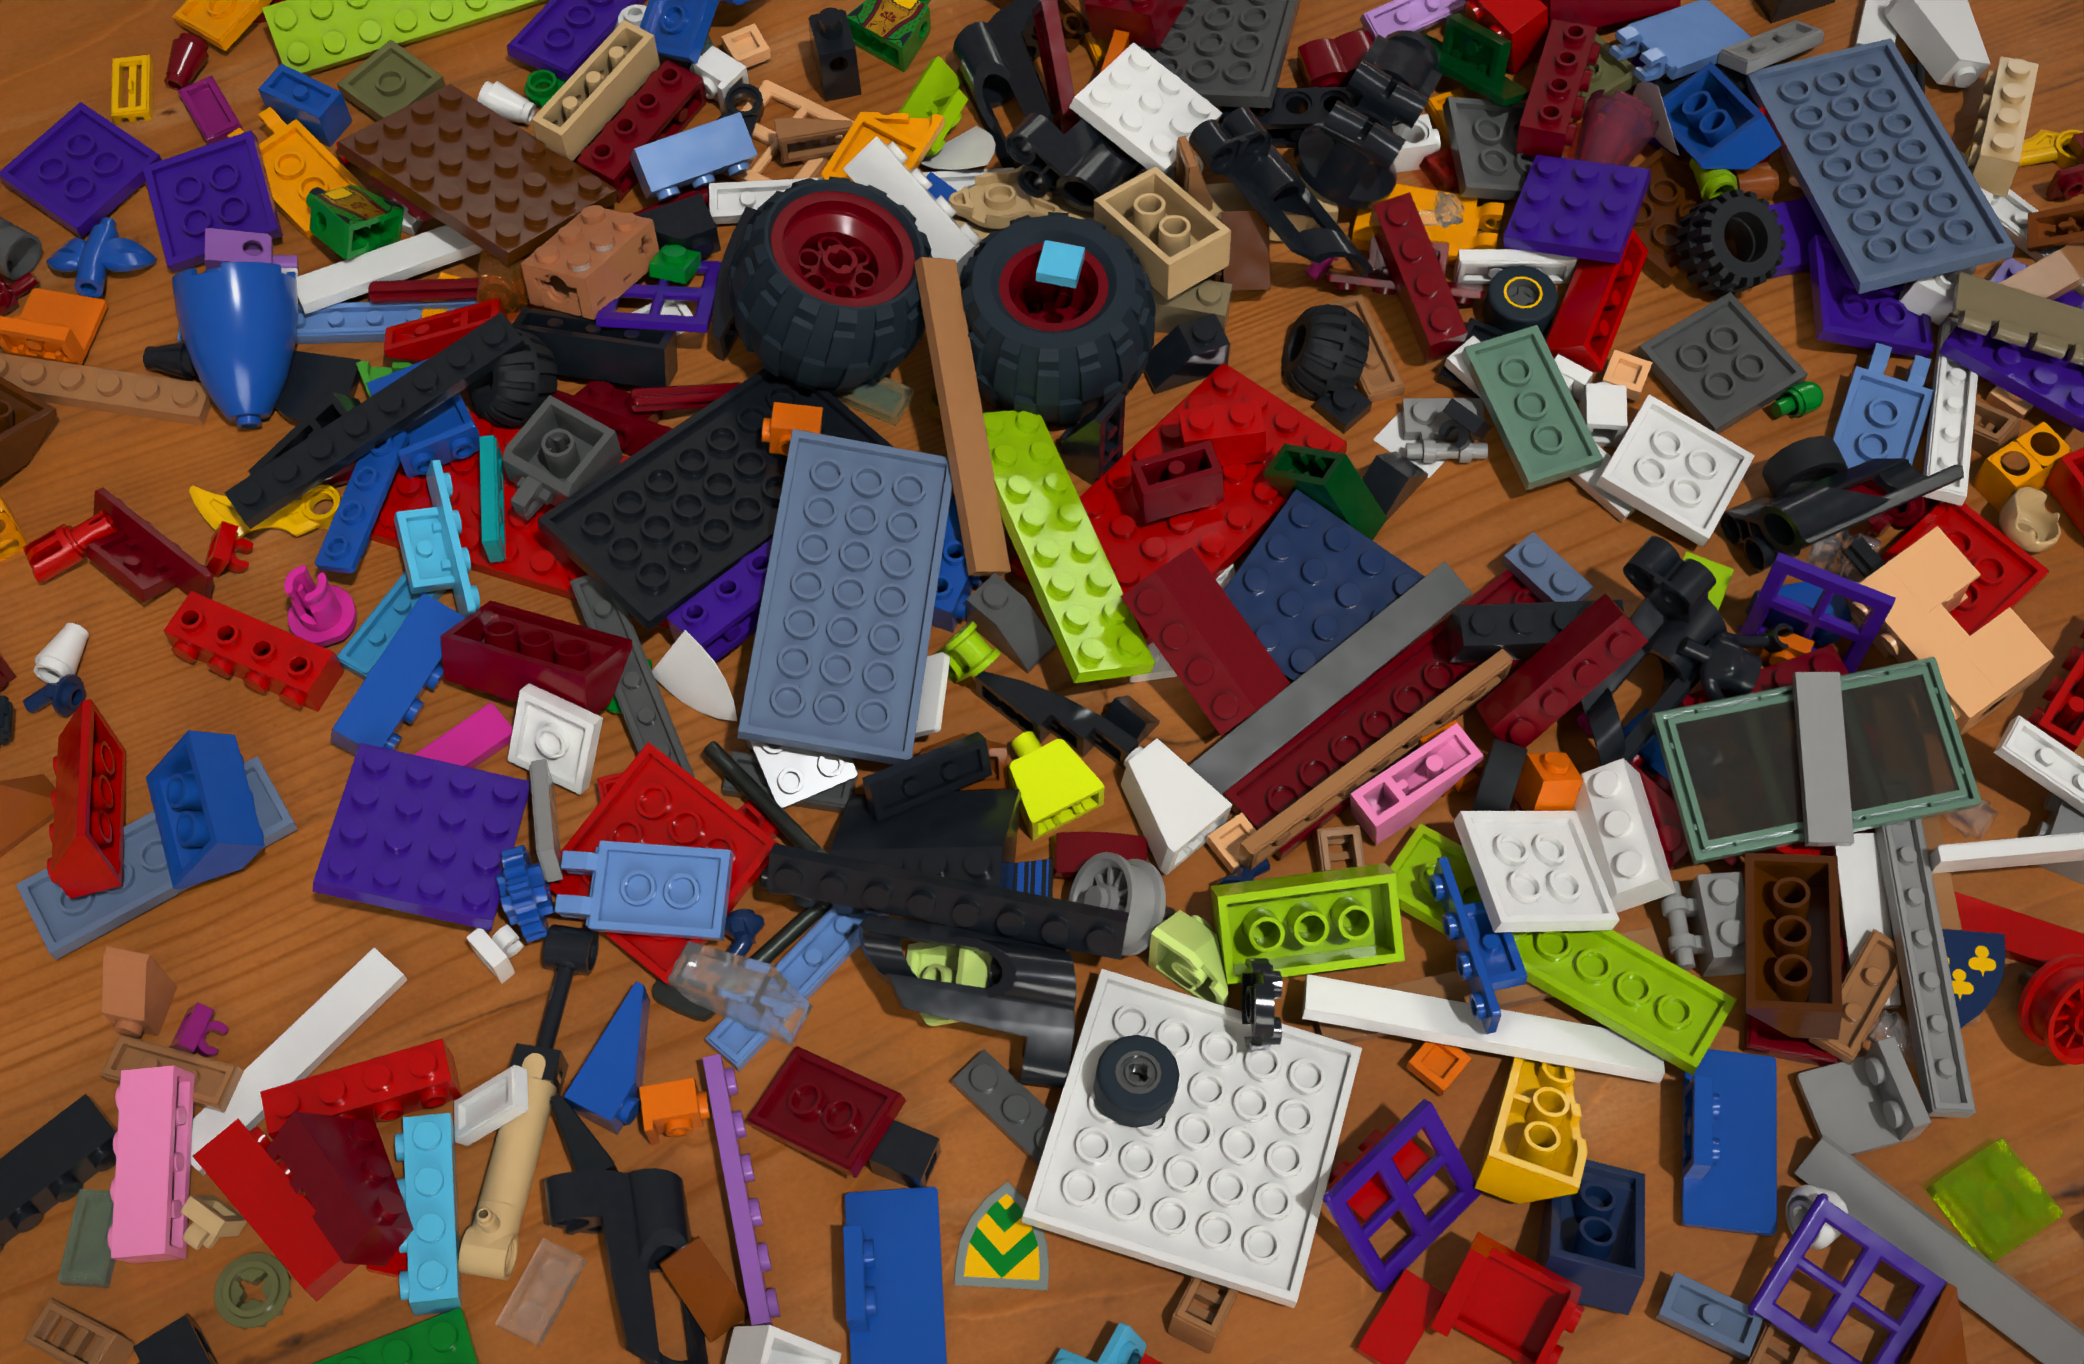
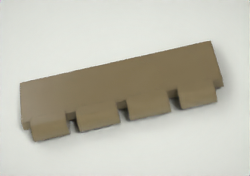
M1959 272L1956 275L1952 314L1959 315L1957 320L1958 328L1986 336L1990 327L1994 326L1991 332V337L1994 339L2025 347L2030 337V350L2062 359L2067 349H2069L2067 361L2084 366L2083 309L1967 273Z

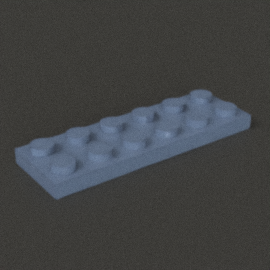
M258 756L245 762L244 770L249 788L254 796V807L259 826L263 830L264 847L298 830V827ZM154 811L124 827L122 886L69 899L58 883L54 884L51 881L47 868L16 884L50 955L55 960L192 887L173 889Z

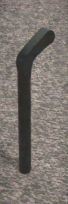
M716 741L710 742L704 748L703 753L797 848L827 853ZM793 895V901L802 907H812L818 901Z
M818 900L814 906L804 908L720 985L702 997H693L673 983L669 986L661 979H658L652 991L656 1002L696 1021L705 1022L711 1019L728 1000L819 920L822 915L830 910L833 904Z

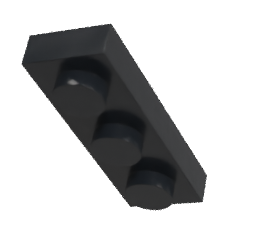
M975 732L863 777L870 816L879 822L991 776L992 770L987 741L983 735Z

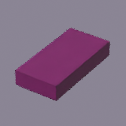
M213 76L177 90L208 145L227 139V135L239 127L243 130Z

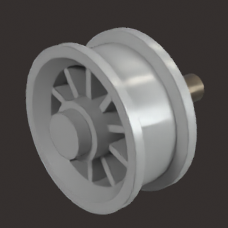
M1111 852L1098 853L1085 862L1074 879L1069 895V901L1129 912L1122 956H1135L1143 952L1150 945L1153 930L1175 914L1174 908L1166 906L1165 885L1160 872L1153 864L1141 859L1126 860L1121 855Z

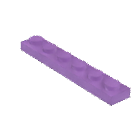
M721 1054L703 1057L751 1326H774L772 1318L779 1317L781 1314L776 1289L766 1288L764 1272L771 1271L772 1266L767 1242L758 1244L755 1227L763 1225V1218L758 1197L752 1199L749 1197L747 1182L755 1181L750 1153L742 1155L739 1139L747 1137L742 1110L733 1111L731 1095L739 1094L735 1071L733 1067L725 1069Z

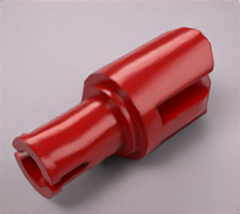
M103 509L98 514L75 527L61 524L23 546L22 548L36 580L44 583L87 558V546L117 533L118 527L114 526L116 523L111 515Z

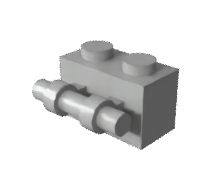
M1742 873L1698 874L1686 893V897L1681 894L1679 882L1673 881L1676 893L1664 896L1660 904L1662 915L1668 918L1671 937L1668 938L1670 954L1675 955L1677 966L1684 970L1695 968L1694 954H1697L1702 977L1745 974V887ZM1686 917H1690L1693 934L1689 933Z

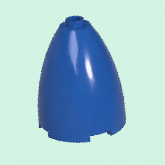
M246 261L220 263L221 267L207 269L202 274H197V269L194 268L183 270L172 277V289L182 338L194 369L213 402L229 421L237 422L238 428L262 426L261 420L270 417L281 396L294 355L298 318L295 271L287 272V274L281 273V266L278 264Z

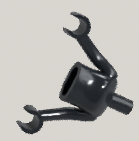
M1782 623L1767 629L1760 635H1738L1720 632L1708 642L1707 646L1689 637H1684L1679 644L1678 651L1700 662L1699 676L1702 680L1703 689L1710 701L1726 698L1720 688L1737 696L1745 695L1753 690L1757 682L1762 659L1746 651L1744 648L1764 647L1770 653L1786 650L1789 648L1788 644L1782 643L1778 636L1787 637L1792 635L1793 627ZM1740 716L1724 718L1733 729L1731 739L1735 748L1739 751L1751 750Z

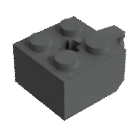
M549 395L509 442L502 457L508 479L518 486L517 492L510 500L511 505L514 507V512L529 520L543 504L559 505L616 467L623 458L616 431Z

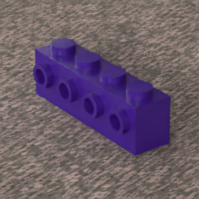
M773 536L753 553L746 555L738 564L666 616L675 642L686 630L716 662L756 632Z

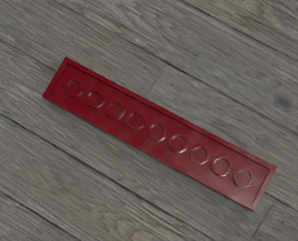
M1506 570L1463 605L1540 603L1543 601L1509 570ZM1448 617L1226 790L1223 796L1233 804L1231 809L1237 815L1242 812L1256 830L1260 829L1485 661L1450 663L1444 625ZM1512 660L1507 678L1528 660ZM1470 706L1468 709H1466L1464 712H1462L1460 715H1458V716H1457L1456 718H1454L1452 721H1454L1455 719H1458L1461 715H1463V714H1464L1467 710H1469L1472 706ZM1418 746L1414 748L1412 751H1410L1408 754L1403 756L1401 759H1399L1397 762H1399L1400 760H1402L1403 758L1417 750ZM1350 797L1274 854L1282 860L1311 837L1317 829H1321L1351 804Z

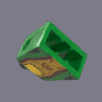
M931 0L864 1L847 15L855 46L905 72L930 34V8L927 5Z
M348 185L329 192L320 187H315L307 195L306 204L311 208V233L345 260L396 243L401 239L404 207L356 185Z

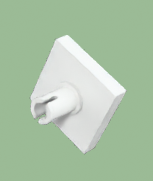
M529 683L519 691L507 761L530 771L529 765H531V761L546 759L552 781L581 795L590 786L603 717Z

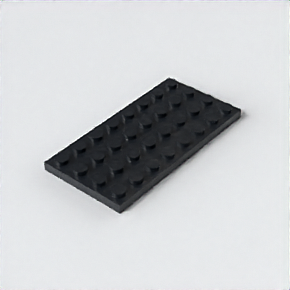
M763 368L539 517L538 529L640 624L650 631L666 620V616L738 564L746 555L753 553L774 535L788 457L783 454L769 453L770 443L762 442L764 417L772 418L774 402L823 407L821 434L893 446L827 389L815 388V391L801 388L795 386V382L781 375L776 377Z

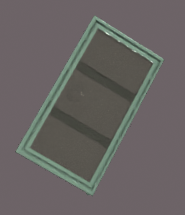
M1935 657L1840 675L1853 832L1976 808L1982 804ZM1792 685L1652 713V724L1655 728L1693 865L1805 842Z

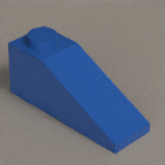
M637 981L564 1095V1098L578 1115L616 1135L619 1134L624 1124L630 1125L634 1121L641 1108L639 1087L643 1085L650 999L645 986Z

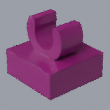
M197 1002L187 1010L169 1048L188 1053L196 1050L203 1057H213L217 1054L218 1049L209 1046L205 1042V1035L207 1032H214L217 1035L223 1036L227 1033L228 1027L220 1021L209 1022L214 1009Z

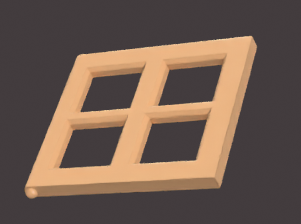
M769 80L762 81V85L759 88L764 107L771 99L777 100L797 110L792 118H806L808 115L814 119L851 120ZM750 99L741 111L752 109L755 105L754 101ZM756 123L752 138L769 145V147L750 170L730 177L738 182L772 180L761 173L779 152L777 135L775 131ZM842 135L835 136V138L843 139ZM831 156L802 160L805 164L793 179L814 178ZM728 172L722 173L729 177Z

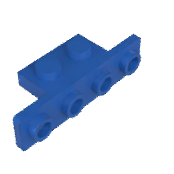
M399 431L358 459L315 560V565L319 570L342 573L355 572L360 558L364 557L370 543V533L399 466L400 459L397 451L407 447L410 438L405 431Z
M1437 858L1434 874L1429 876L1431 895L1435 902L1440 901L1445 913L1442 915L1444 933L1449 941L1454 940L1458 951L1456 954L1458 974L1462 980H1468L1472 992L1469 996V1002L1473 1017L1476 1021H1482L1486 1034L1495 1033L1501 1018V1010L1494 991L1525 985L1528 976L1512 932L1494 933L1483 901L1464 905L1448 858Z

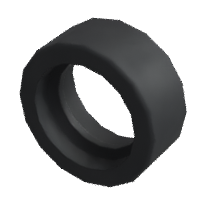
M1816 436L1796 441L1778 451L1764 465L1762 476L1773 498H1776L1848 469V466L1832 438Z
M1494 739L1471 811H1509L1526 758L1527 748Z

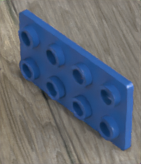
M1708 1049L1693 1076L1683 1070L1681 1224L1683 1226L1769 1237L1777 1232L1776 1059L1774 1057Z
M922 1187L847 1193L845 1195L846 1226H843L846 1321L850 1332L851 1364H947L937 1188Z

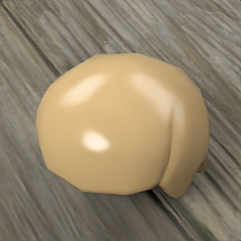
M2029 486L2018 488L2005 503L1999 513V526L2002 533L2020 548L2034 553L2051 549L2057 543L2061 535L2058 523L2060 514L2058 512H2048L2045 509L2047 494Z

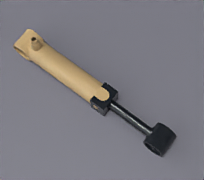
M557 924L551 925L548 930L543 950V964L545 968L554 969L556 973L536 1046L516 1044L510 1066L517 1065L527 1069L529 1111L498 1129L473 1224L466 1230L461 1243L458 1259L460 1273L508 1281L514 1271L519 1249L518 1233L552 1110L550 1100L556 1094L561 1095L569 1066L562 1051L554 1049L573 975H590L595 967L599 950V933L597 931Z

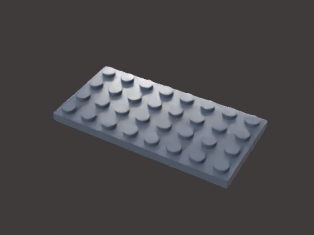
M1891 38L1763 68L1746 75V83L1750 94L1758 108H1765L1767 120L1782 144L1779 148L1858 294L2012 258L2015 249L2014 243Z
M792 430L737 738L894 765L912 758L953 485L948 457L802 430Z

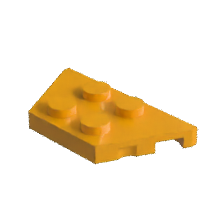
M860 112L822 171L823 180H829V177L847 178L854 182L843 168L876 136L887 145L894 141L908 156L904 164L913 172L919 167L945 125V119L939 114H932L931 119L910 118L909 113L882 115L879 112Z

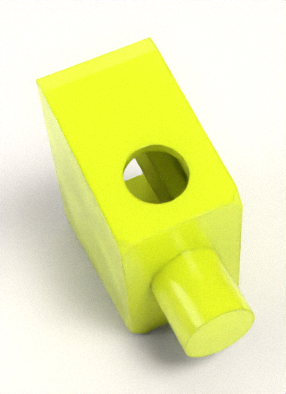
M1028 731L1017 736L1012 741L1011 746L1019 758L1008 765L1009 783L1011 789H1020V812L1032 841L1104 805L1105 786L1063 739H1056L1041 746L1034 733Z

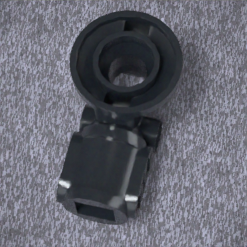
M1408 30L1395 31L1388 34L1385 38L1378 34L1345 89L1355 96L1357 106L1350 107L1338 100L1325 122L1311 125L1301 134L1295 145L1294 161L1302 178L1318 194L1331 202L1353 209H1370L1374 204L1388 199L1397 181L1396 168L1393 162L1406 139L1393 132L1392 126L1404 124L1411 129L1413 128L1444 73L1438 69V54L1429 40L1421 34Z

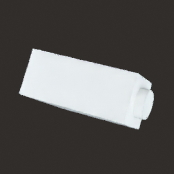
M1892 0L1883 10L1887 20L1937 84L1968 89L1991 65L1968 0Z
M1156 738L1145 748L1138 746L1127 756L1124 761L1126 769L1121 787L1160 871L1167 876L1206 843L1208 834L1226 823L1233 804Z

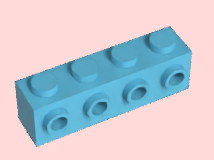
M451 1113L403 1117V1133H395V1153L397 1162L404 1161L405 1178H398L396 1181L414 1230L399 1248V1252L407 1253L408 1270L400 1271L399 1273L401 1300H409L414 1316L446 1313L459 1307L462 1308L461 1273L458 1267L460 1239L454 1124Z

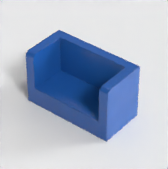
M280 64L258 89L266 109L271 107L287 125L297 119L320 143L328 147L334 144L352 122L342 92L283 64Z

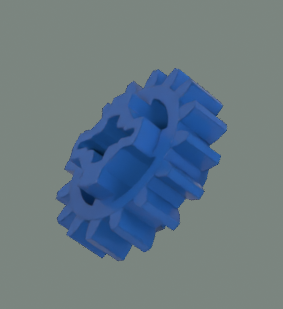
M525 845L501 851L503 856L501 859L505 870H503L504 873L497 874L496 879L499 885L501 903L510 924L518 923L521 926L523 937L526 938L527 943L546 938L549 929L546 917L548 914L555 913L550 885L544 879L540 862L533 864L530 861Z

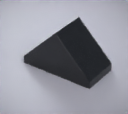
M1395 451L1376 455L1362 480L1389 519L1427 479L1428 473Z

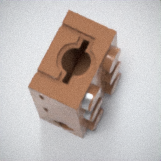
M599 205L584 208L580 214L560 228L555 235L538 247L535 252L521 263L530 304L541 307L544 305L545 308L576 316L582 315L584 318L595 320L599 310L614 299H618L649 271V262L659 252L653 219L636 216L633 213L605 209Z

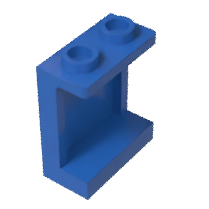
M428 359L366 383L371 396ZM457 393L402 429L401 431H405L410 439L407 447L398 450L397 454L409 479L419 474H427L431 460L440 459L441 465H444L456 459L467 458L474 452L479 451L480 435L460 393Z

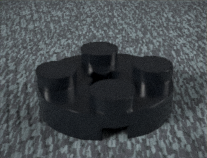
M1247 958L1245 965L1252 970V973L1242 974L1241 1016L1242 1024H1251L1253 1036L1244 1037L1245 1045L1249 1051H1267L1271 1045L1281 1044L1282 1024L1280 1017H1274V999H1280L1282 996V976L1280 971H1274L1273 965L1269 963L1267 958Z

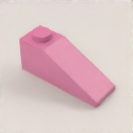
M1456 723L1350 793L1351 814L1377 846L1415 820L1483 759L1484 755L1458 723Z

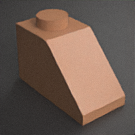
M106 946L103 954L101 1013L114 1025L113 1030L121 1035L132 1038H140L142 1033L159 1036L177 986L149 954Z

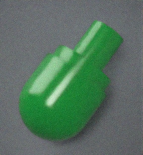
M1804 381L1793 385L1782 393L1780 400L1771 404V412L1775 417H1781L1786 414L1790 417H1802L1816 411L1821 406L1824 399L1823 391L1818 384L1812 381Z

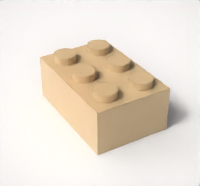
M1156 166L1094 199V220L1106 225V230L1112 236H1121L1130 245L1133 252L1138 256L1143 274H1147L1151 286L1167 300L1229 266L1231 230Z

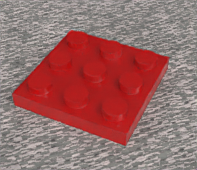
M1941 501L1881 556L1885 563L1889 562L1938 526L1981 574L1979 578L1969 584L1965 592L1968 599L1949 612L1969 636L2009 607L2013 609L2049 573L2046 567L1965 503L1960 506Z

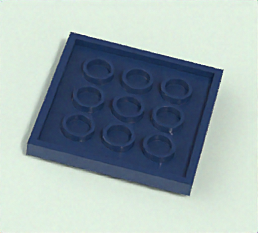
M1296 489L1226 586L1224 592L1292 684L1425 576Z

